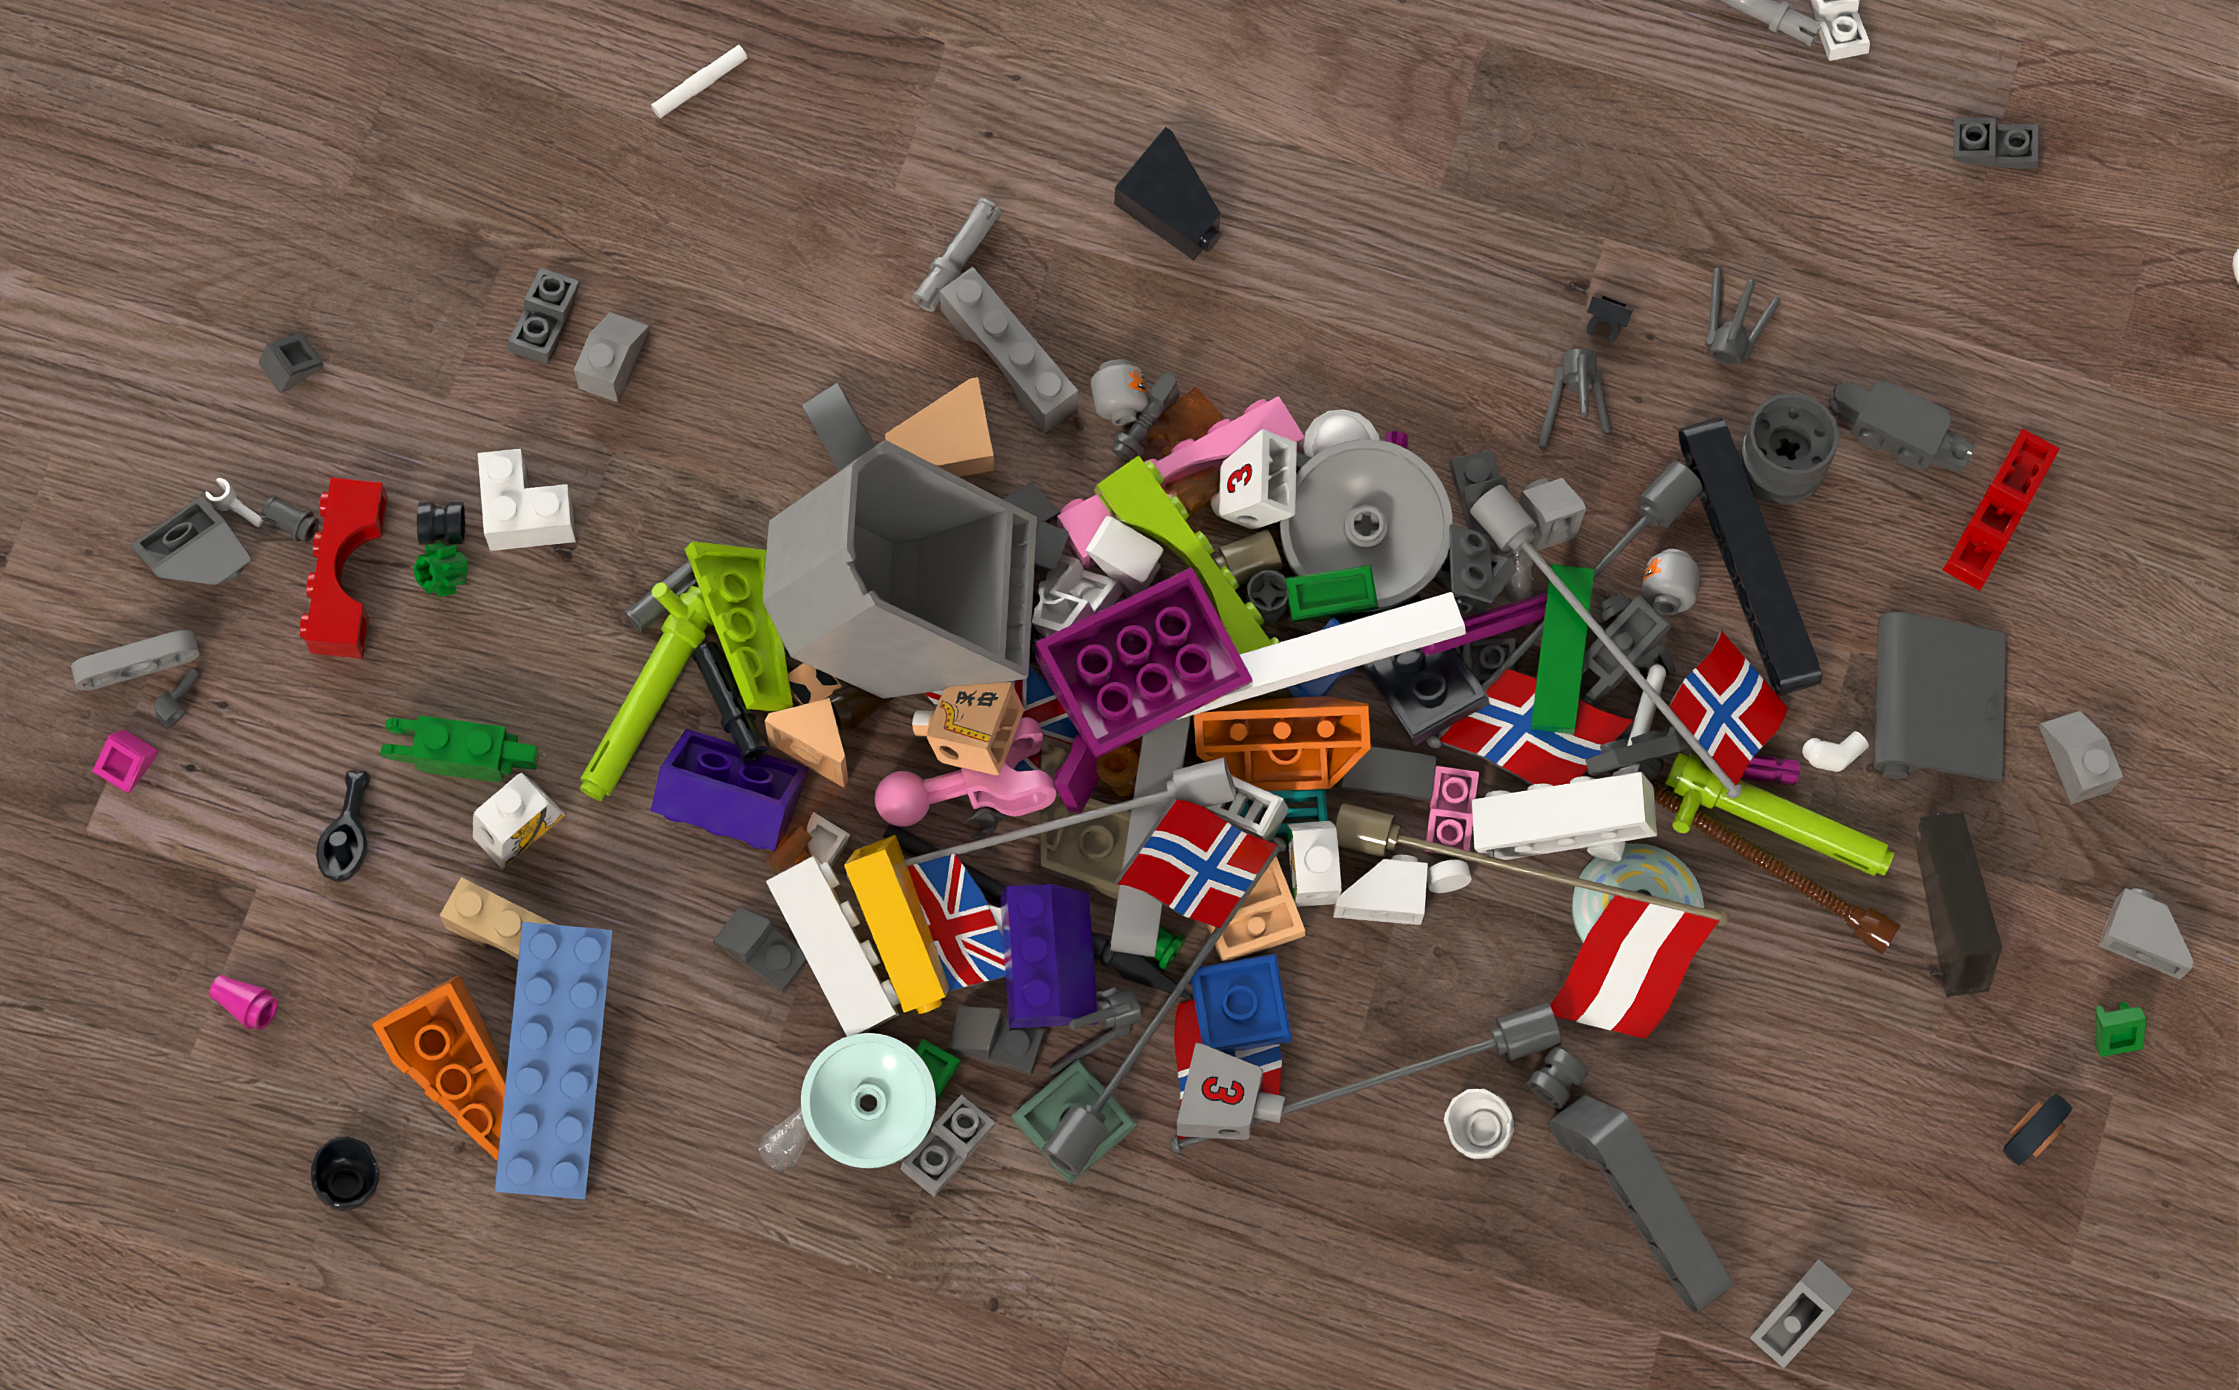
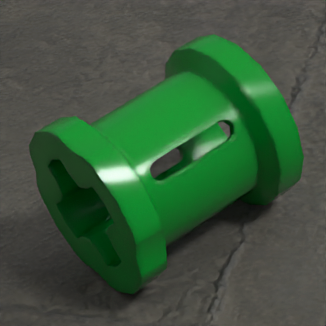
M1159 925L1154 958L1159 961V967L1165 970L1176 958L1187 937L1183 934L1176 936L1162 925Z

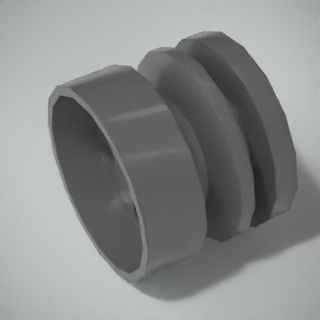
M1788 393L1775 395L1759 406L1751 418L1747 434L1744 436L1739 451V458L1753 494L1766 502L1780 505L1800 503L1815 494L1824 481L1829 465L1837 451L1839 440L1835 418L1823 404L1810 396Z

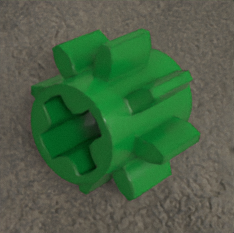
M444 542L426 545V554L417 555V560L414 564V576L417 583L425 589L427 594L436 592L438 597L456 594V586L465 584V579L468 575V563L465 556L460 551H457L455 545L446 547Z

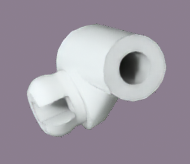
M1854 731L1840 744L1821 741L1818 738L1809 739L1804 744L1802 753L1812 766L1838 772L1845 769L1868 749L1869 744L1859 732Z

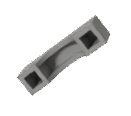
M971 267L939 291L940 310L966 341L971 340L975 342L992 358L1011 385L1018 403L1044 433L1078 409V389L974 267Z

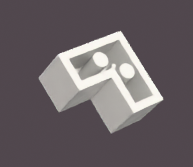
M521 449L478 453L483 527L490 551L576 542L573 503L567 484L528 488L527 467Z

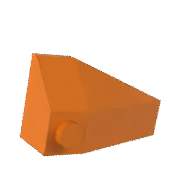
M458 975L372 1023V1026L392 1063L418 1083L432 1101H437L457 1120V1124L495 1160H498L507 1071L480 1012Z

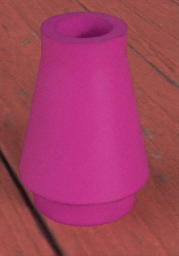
M225 975L218 976L209 990V997L217 1001L247 1029H264L273 1020L278 1009V1000L272 996V992L269 989L234 980Z

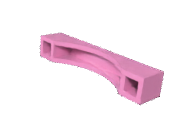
M1278 396L1268 402L1266 399H1261L1253 403L1244 411V415L1233 421L1229 419L1219 421L1208 430V434L1196 441L1193 439L1184 440L1172 449V454L1159 461L1156 459H1150V461L1161 473L1164 482L1160 486L1164 491H1167L1174 485L1194 476L1220 470L1223 461L1262 429L1297 442L1298 453H1303L1305 436ZM1094 495L1085 501L1081 498L1071 501L1061 509V514L1057 515V527L1069 532L1066 546L1073 557L1080 560L1085 570L1097 565L1085 550L1105 517L1111 516L1099 497Z

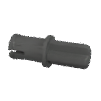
M690 562L685 563L662 582L678 597L681 593H687L690 586H698ZM656 582L651 585L652 588L657 584ZM651 590L631 607L624 610L623 613L633 627L642 633L645 628L668 610L653 597Z

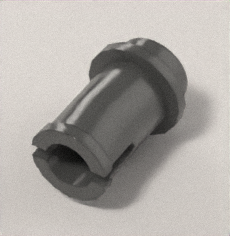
M275 495L266 501L261 511L262 520L291 533L292 539L297 542L301 540L305 542L310 541L319 526V519L314 517V512L309 509L303 512L280 500Z

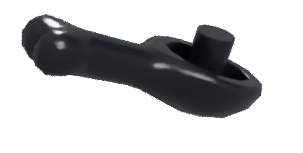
M349 770L346 772L345 784L347 790L343 810L340 816L325 829L317 844L316 858L318 868L324 877L337 883L350 880L360 870L367 855L368 843L359 820L363 794L371 779L366 771L357 773L356 771Z

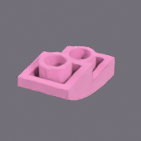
M1435 766L1425 841L1469 851L1473 827L1472 800L1476 798L1479 772ZM1424 849V852L1437 853Z

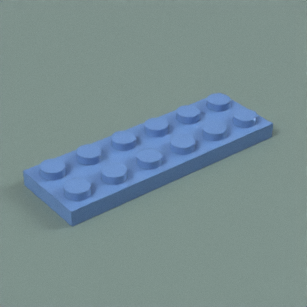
M522 922L495 1192L585 1199L612 930Z

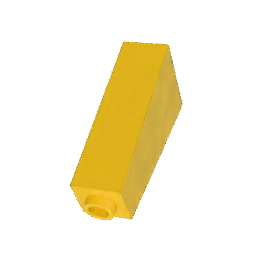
M896 835L855 850L844 864V867L904 1013L916 1009L918 1014H923L940 1007L943 1004L941 999L946 997L950 987Z

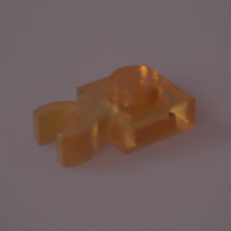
M1195 386L1164 411L1163 418L1168 424L1156 425L1151 428L1147 433L1146 442L1151 445L1159 438L1166 439L1169 445L1161 451V458L1163 459L1172 454V449L1182 440L1193 439L1196 441L1207 435L1208 430L1219 421H1222L1224 416Z

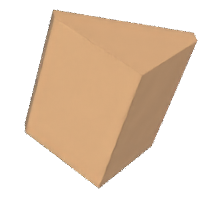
M830 698L768 714L765 719V726L771 748L845 788L849 781L846 759Z

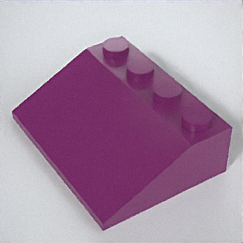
M1192 567L1035 642V658L1044 676L1095 759L1253 682L1249 671Z

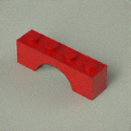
M330 478L329 491H323L321 494L319 512L320 517H324L322 532L315 533L313 541V556L318 559L316 571L309 573L306 585L307 598H311L309 613H303L300 621V638L305 640L311 654L363 659L369 617L363 604L352 599L342 590L341 574L347 558L355 549L368 541L382 537L388 496L382 482Z

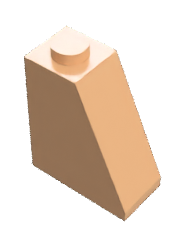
M978 377L968 379L885 434V441L887 440L958 477L994 471L993 449Z

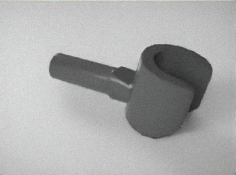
M191 669L177 688L173 689L170 694H162L156 699V717L166 727L169 728L175 725L185 714L184 709L178 702L183 699V696L200 677L196 670Z
M981 808L967 816L964 823L972 819L980 823L981 832L971 837L974 840H978L995 831L998 823L1004 818L1009 817V815H1005L996 809L992 811L988 808Z

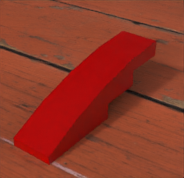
M2022 428L1942 571L1981 591L2060 448Z

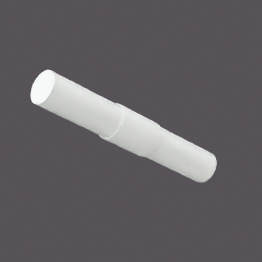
M737 45L651 104L655 114L662 118L748 59L743 48Z

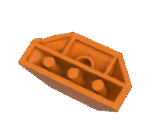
M1321 696L1245 699L1194 715L1196 755L1205 762L1225 757L1233 777L1265 791L1331 789L1371 749L1369 704L1341 698Z

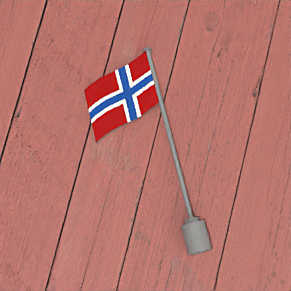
M1498 485L1485 493L1472 506L1470 510L1471 515L1503 552L1511 549L1515 553L1522 549L1526 551L1729 791L1726 795L1729 798L1739 797L1742 787L1738 783L1752 757L1778 731L1786 716L1788 707L1721 630L1709 655L1683 680L1668 706L1530 544L1535 537L1532 531L1535 529L1536 523L1504 485Z

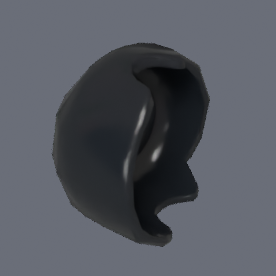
M349 1136L330 1139L315 1154L311 1165V1184L316 1195L325 1206H330L332 1209L339 1211L352 1210L362 1207L375 1195L380 1179V1169L370 1146L365 1142Z

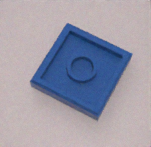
M1276 954L1199 967L1191 979L1202 1044L1224 1053L1292 1042Z

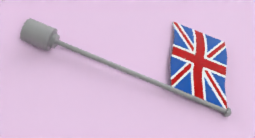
M1223 757L1174 770L1173 780L1167 781L1168 790L905 859L950 987L948 992L1005 977L1002 933L988 906L989 904L984 893L957 855L1168 799L1185 800L1205 808L1236 800V792L1226 758ZM846 874V881L852 886L849 876Z

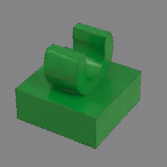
M2119 1002L2118 1011L2105 1013L2103 1006H2097L2094 1045L2100 1057L2143 1049L2146 1017L2141 1007L2130 1008L2127 1003Z

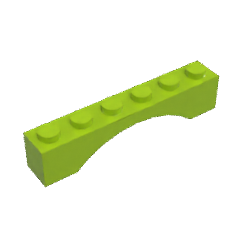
M1138 455L1096 485L1094 492L1112 517L1135 531L1141 532L1162 543L1179 556L1189 568H1193L1239 655L1281 643L1276 637L1269 639L1260 627L1264 623L1263 617L1250 601L1246 604L1243 603L1235 591L1239 588L1235 577L1226 566L1219 569L1210 556L1214 553L1212 545L1201 531L1194 534L1185 521L1189 517L1186 508L1176 496L1168 497L1160 486L1164 479L1150 460L1144 463Z

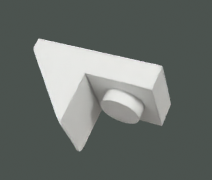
M1106 516L1085 551L1109 578L1119 581L1124 590L1123 593L1129 598L1149 587L1161 567L1158 560L1164 549L1114 517Z

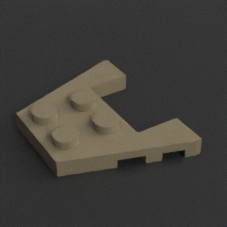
M1044 736L1040 752V770L1046 772L1053 781L1057 769L1064 765L1069 756L1072 745ZM1056 791L1054 802L1040 810V824L1080 813L1069 812L1059 792ZM1089 798L1082 813L1110 805ZM1122 811L1040 833L1039 871L1118 899L1120 885L1113 883L1123 869L1131 812Z

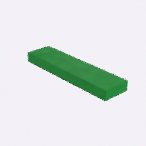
M1551 564V569L1589 612L1594 569ZM1550 580L1530 729L1574 735L1588 625Z

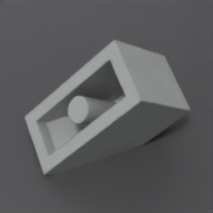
M609 312L589 333L576 363L574 373L578 388L619 402L649 332V326Z
M1547 478L1536 480L1525 487L1519 500L1521 507L1536 523V527L1532 531L1535 535L1532 541L1536 551L1577 537L1586 507L1583 500L1563 478L1551 482Z
M2081 711L2040 723V731L2071 805L2109 793L2121 781L2123 775L2107 737Z
M2125 888L2114 901L2098 946L2181 980L2192 969L2194 960L2168 906L2156 901V896L2146 890L2138 888L2129 890Z
M1818 1259L1752 1334L1750 1339L1781 1367L1785 1368L1834 1314L1853 1289Z

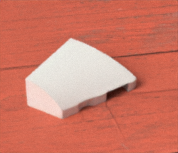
M1061 554L1055 569L1047 572L1046 581H1041L1039 584L1038 594L1040 602L1034 608L1032 624L1046 638L1114 605L1124 590L1118 580L1087 571L1079 559Z

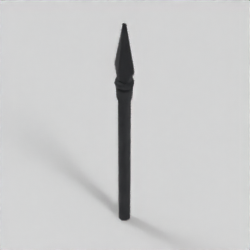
M889 824L883 835L884 839L896 835L900 847L915 856L940 850L892 824ZM962 862L982 892L1000 902V897L1006 885ZM1092 932L1094 958L1097 960L1101 958L1103 965H1111L1126 980L1171 994L1177 983L1145 956L1110 951L1111 942L1109 943V939ZM1186 990L1179 996L1188 1000L1192 998L1191 994Z

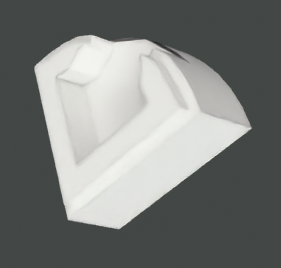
M813 812L807 826L809 853L811 857H816L820 864L828 861L832 867L850 841L851 836L846 831Z

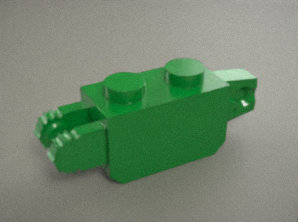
M418 715L417 721L398 718L386 720L385 730L395 735L414 737L413 747L384 744L381 746L380 756L389 760L414 763L417 770L425 773L498 782L503 781L504 775H512L513 768L537 769L538 747L518 743V735L508 733L505 726Z

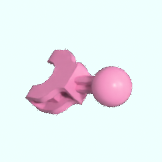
M1021 718L1000 775H991L962 767L961 770L925 780L909 771H897L887 775L879 783L875 792V806L879 815L889 824L907 827L922 820L927 814L930 804L968 794L974 810L992 807L1005 815L1014 817L1050 806L1056 798V787L1052 778L1042 770L1019 772L1014 770L1020 761L1040 751L1043 742L1040 724L1031 718Z

